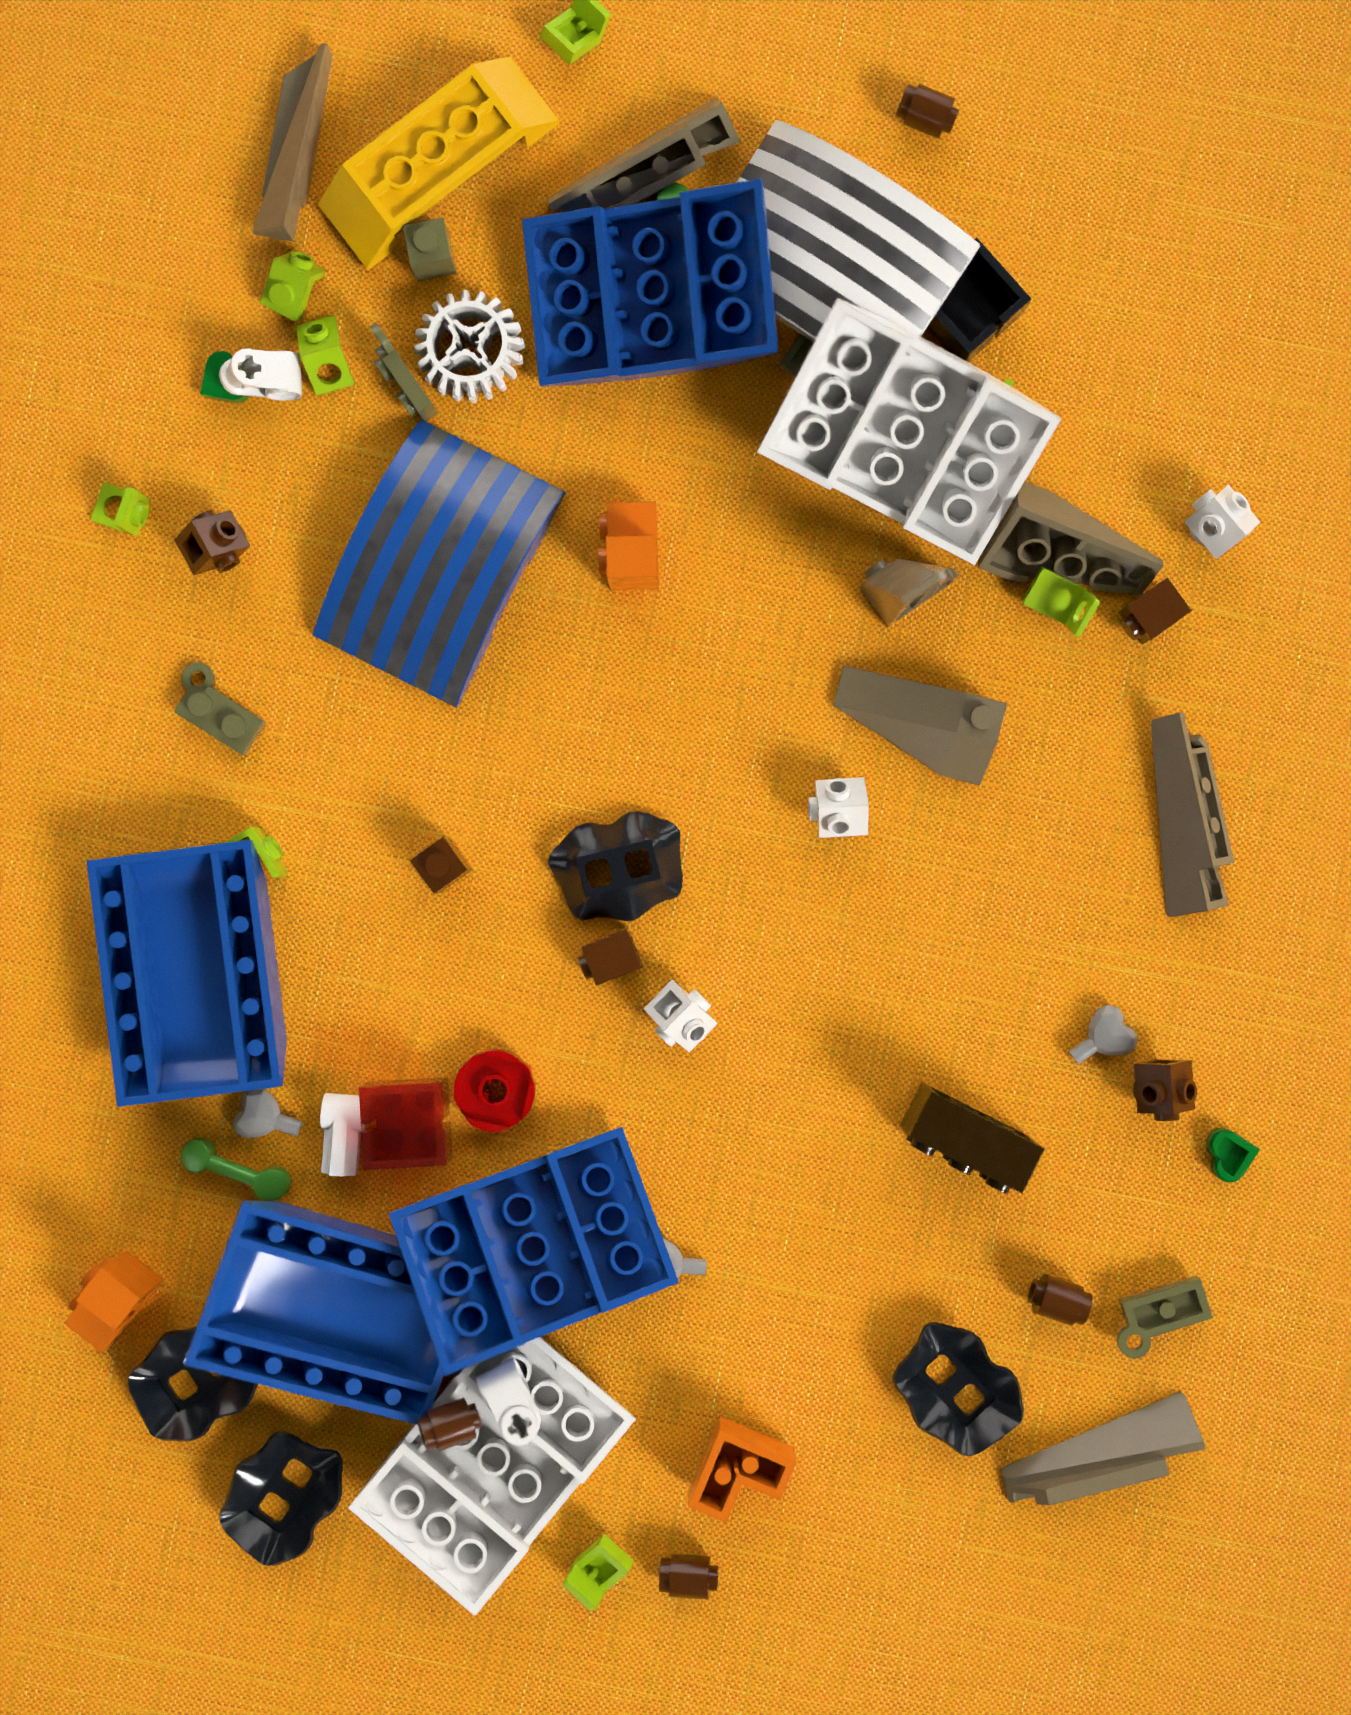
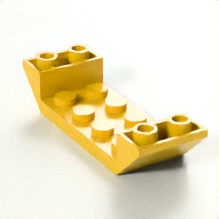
M510 56L474 63L344 162L320 199L318 206L361 263L369 270L399 247L395 235L403 229V225L413 222L519 139L528 148L560 124V122Z

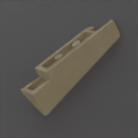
M716 97L547 198L548 204L552 210L564 212L596 206L609 209L633 205L704 166L706 163L702 156L740 142L739 137L723 103Z

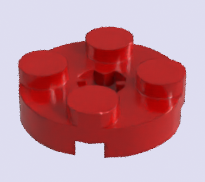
M489 1049L475 1054L460 1068L454 1082V1100L457 1107L459 1106L461 1113L466 1117L465 1119L472 1126L488 1132H500L517 1125L528 1115L536 1097V1082L530 1065L515 1053L502 1049ZM491 1079L500 1080L501 1087L506 1088L505 1098L501 1095L498 1097L500 1101L490 1100V1093L484 1091L486 1082L489 1084L493 1083Z

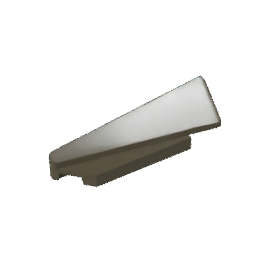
M322 43L318 47L314 56L284 76L262 192L264 199L253 227L254 235L291 242L295 240L300 207L305 208L333 60V55L326 43Z
M1183 712L1154 719L1151 722L1166 914L1169 917H1175L1228 906L1227 895L1218 867L1234 863L1208 743L1201 734L1190 735L1188 733Z
M1178 1392L1006 1465L1001 1469L1009 1502L1034 1497L1037 1504L1052 1505L1168 1476L1169 1471L1164 1457L1200 1451L1206 1448L1187 1399L1183 1393Z

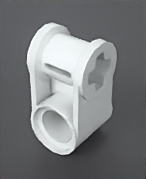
M241 349L220 368V382L225 390L231 394L266 397L279 401L296 400L302 397L300 355L296 352Z
M513 1358L477 1376L476 1381L482 1397L490 1411H492L504 1438L513 1445L522 1446L530 1443L535 1438L540 1428L541 1417L530 1394L525 1376L519 1364ZM515 1414H519L522 1419L530 1418L531 1422L527 1427L526 1433L521 1428H512L511 1425L516 1418Z

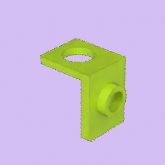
M335 315L296 326L300 358L315 394L318 396L354 385L353 376L341 349ZM324 364H334L340 368L341 373L337 379L325 381L318 377L317 370Z
M103 483L91 520L137 537L140 528L144 526L148 518L149 502L151 499L134 488L126 486L124 490ZM114 497H121L122 500L115 520L110 519L106 513V504Z
M1041 567L1025 594L1022 603L1065 624L1073 635L1080 637L1099 606L1100 600L1089 589L1045 567ZM1086 607L1083 616H1082L1081 619L1079 620V617H1080L1081 612H1082L1083 609Z
M251 826L225 842L252 840L256 851L272 878H282L288 874L280 860V857L284 855L280 845L272 835L267 837L261 827Z

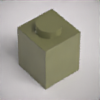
M443 218L403 225L410 266L417 281L457 274L450 234Z

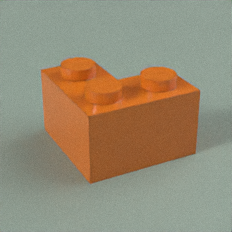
M656 501L607 503V515H599L600 540L606 539V548L598 549L601 580H608L611 591L659 589Z
M127 1250L115 1258L109 1255L100 1265H94L81 1280L80 1285L84 1288L69 1304L68 1307L73 1312L64 1324L98 1351L104 1353L116 1343L164 1279Z
M719 1415L688 1489V1507L726 1523L742 1485L781 1501L797 1463L794 1447Z

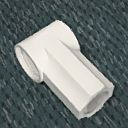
M336 1093L324 1094L320 1113L321 1129H324L321 1173L341 1177L356 1176L358 1174L361 1132L365 1130L368 1114L367 1096Z

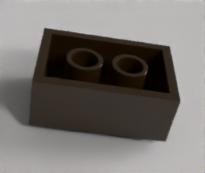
M921 1082L900 1124L907 1134L906 1140L911 1142L910 1145L932 1157L935 1151L942 1153V1158L949 1161L948 1164L967 1175H971L973 1169L980 1172L979 1176L986 1180V1184L1005 1194H1008L1010 1188L1023 1193L1045 1150L1044 1147L1030 1136Z

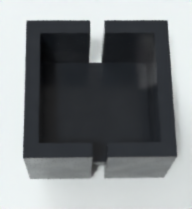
M977 237L974 240L980 244V248L927 327L948 352L967 362L971 361L988 346L994 336L997 338L1023 315L1032 300Z

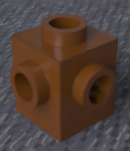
M231 510L214 514L213 511H206L197 515L174 539L193 575L217 569L218 573L229 571L240 563L239 557L250 547L244 530L236 521Z
M1153 1059L1134 1064L1135 1082L1133 1094L1137 1101V1113L1154 1114V1120L1174 1121L1180 1119L1179 1113L1195 1109L1197 1087L1193 1081L1192 1060Z

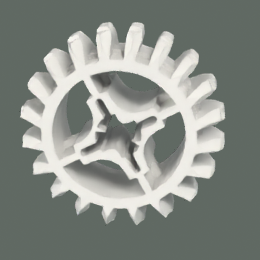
M464 289L461 294L462 301L456 302L454 296L448 293L446 300L449 305L443 308L440 303L434 302L432 307L436 316L423 314L422 321L428 328L416 329L415 334L417 338L423 341L414 346L416 355L423 357L417 362L420 371H429L425 377L429 385L439 382L437 390L443 396L452 389L454 401L460 402L464 392H467L470 402L476 403L478 399L477 392L483 391L486 399L491 400L493 398L490 389L492 386L496 385L500 391L504 392L507 387L502 378L505 376L509 379H516L517 373L510 365L523 364L522 355L516 352L525 348L524 340L516 337L522 331L521 326L518 322H511L514 315L510 308L500 311L502 304L498 298L492 299L487 304L486 294L480 291L475 301H472L469 291ZM475 318L484 320L486 323L484 324L481 321L473 327L463 326L459 321ZM448 330L453 338L452 345L445 351L447 356L439 361V343L445 331ZM500 332L502 336L501 351L497 360L492 365L486 352L488 347L494 342L492 338ZM459 335L471 345H476L480 359L474 352L463 348ZM469 366L475 367L481 372L472 376L452 373L453 370L458 372L464 367Z

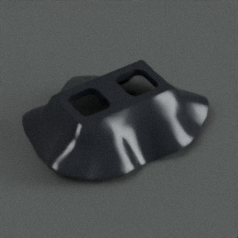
M639 811L629 812L610 825L596 823L579 825L567 834L549 856L548 864L558 879L567 905L572 914L580 920L612 918L622 921H633L653 906L663 901L674 899L682 890L683 874L680 854V831L670 821L660 819L648 813ZM638 849H646L649 853L652 872L649 875L637 878L630 877L625 862V854ZM604 858L609 863L612 882L609 885L593 888L588 883L585 865L589 861Z
M938 1322L926 1324L919 1335L917 1343L907 1357L897 1366L892 1377L893 1384L908 1404L917 1427L949 1445L958 1454L963 1456H973L983 1452L1016 1428L1024 1416L1022 1393L1017 1377L1010 1369L993 1363L987 1354L981 1338L974 1332L964 1328L952 1327ZM939 1355H946L956 1366V1370L942 1384H937L926 1373V1368ZM973 1384L984 1395V1400L972 1412L965 1413L954 1402V1397L966 1385Z
M196 1327L164 1333L146 1358L139 1365L135 1366L128 1375L129 1391L140 1417L150 1434L164 1441H192L204 1436L216 1419L236 1414L247 1407L258 1385L225 1375L214 1377L210 1371L184 1365V1360ZM181 1370L189 1372L198 1388L195 1393L186 1399L179 1398L169 1383L170 1377Z
M278 1431L272 1434L260 1450L242 1460L235 1468L229 1493L219 1512V1521L225 1533L244 1552L262 1565L276 1566L304 1554L313 1543L316 1525L331 1515L341 1501L343 1460L340 1453L333 1449L315 1447L304 1442L294 1434L285 1431ZM292 1459H297L312 1470V1476L304 1487L296 1486L283 1476V1470ZM270 1492L277 1494L290 1505L289 1510L281 1520L273 1519L260 1508L261 1502Z

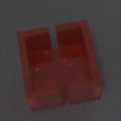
M448 1077L371 1081L359 1087L361 1125L370 1124L375 1119L377 1126L368 1127L361 1133L363 1170L446 1166L453 1158L451 1121L442 1122L450 1114Z

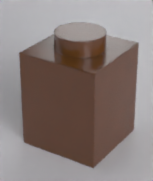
M1167 577L1120 610L1119 614L1123 618L1121 625L1131 639H1138L1141 644H1144L1158 636L1192 610Z
M444 836L410 860L433 894L442 893L473 870L451 838Z
M629 928L581 947L584 955L578 957L586 980L593 978L596 986L643 967Z

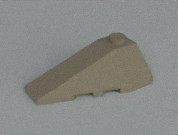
M1025 481L978 560V568L1013 582L1028 583L1029 579L1036 577L1041 567H1045L1075 583L1090 585L1093 590L1142 595L1164 566L1163 560L1061 497Z
M899 558L887 564L883 559L864 573L867 580L862 583L860 588L885 625L889 627L953 583L959 574L954 568Z
M843 666L833 706L869 730L876 732L893 743L906 754L919 760L938 775L979 786L996 747L1007 703Z

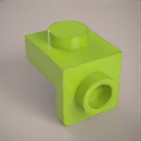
M573 0L571 8L544 25L540 38L570 65L601 43L610 19V13L597 0Z
M291 251L274 258L260 304L295 322L301 320L315 281L323 278L325 269L314 264V259L311 256L300 251Z
M603 1534L576 1557L563 1581V1586L589 1611H593L599 1605L604 1593L629 1573L634 1560L607 1535Z

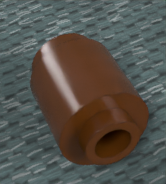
M920 83L918 87L908 84L899 104L896 117L903 119L904 125L939 139L942 131L950 134L960 109L953 107L954 97Z
M1043 1274L1039 1280L1034 1279L1032 1281L1027 1301L1032 1304V1311L1035 1314L1070 1326L1075 1323L1083 1325L1091 1311L1092 1294L1084 1291V1287Z
M464 1397L427 1410L426 1416L417 1419L426 1451L437 1449L440 1452L475 1439L477 1437L475 1429L482 1427L475 1403L468 1405Z
M672 1554L671 1558L662 1557L659 1574V1592L669 1593V1597L709 1600L710 1591H717L718 1565H711V1556Z

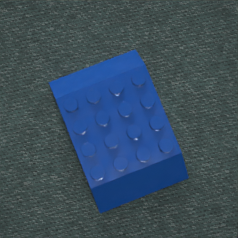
M244 840L87 860L117 1107L283 1086L287 1038L267 880L253 841Z
M242 1200L185 1357L184 1365L418 1425L417 1419L426 1416V1411L430 1410L433 1406L443 1378V1372L396 1235L283 1202Z

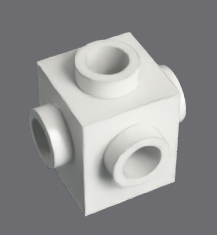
M1229 485L1218 494H1215L1212 489L1207 491L1191 505L1196 512L1185 521L1186 525L1190 528V533L1194 540L1200 545L1205 546L1215 559L1241 541L1260 523L1250 510L1247 499L1239 492H1235Z
M864 777L815 780V797H808L809 822L817 821L819 838L868 835L869 803Z
M673 980L644 1008L658 1024L654 1031L669 1046L672 1047L677 1042L688 1052L701 1042L718 1024L707 1012L711 1004L699 992L693 989L688 994Z

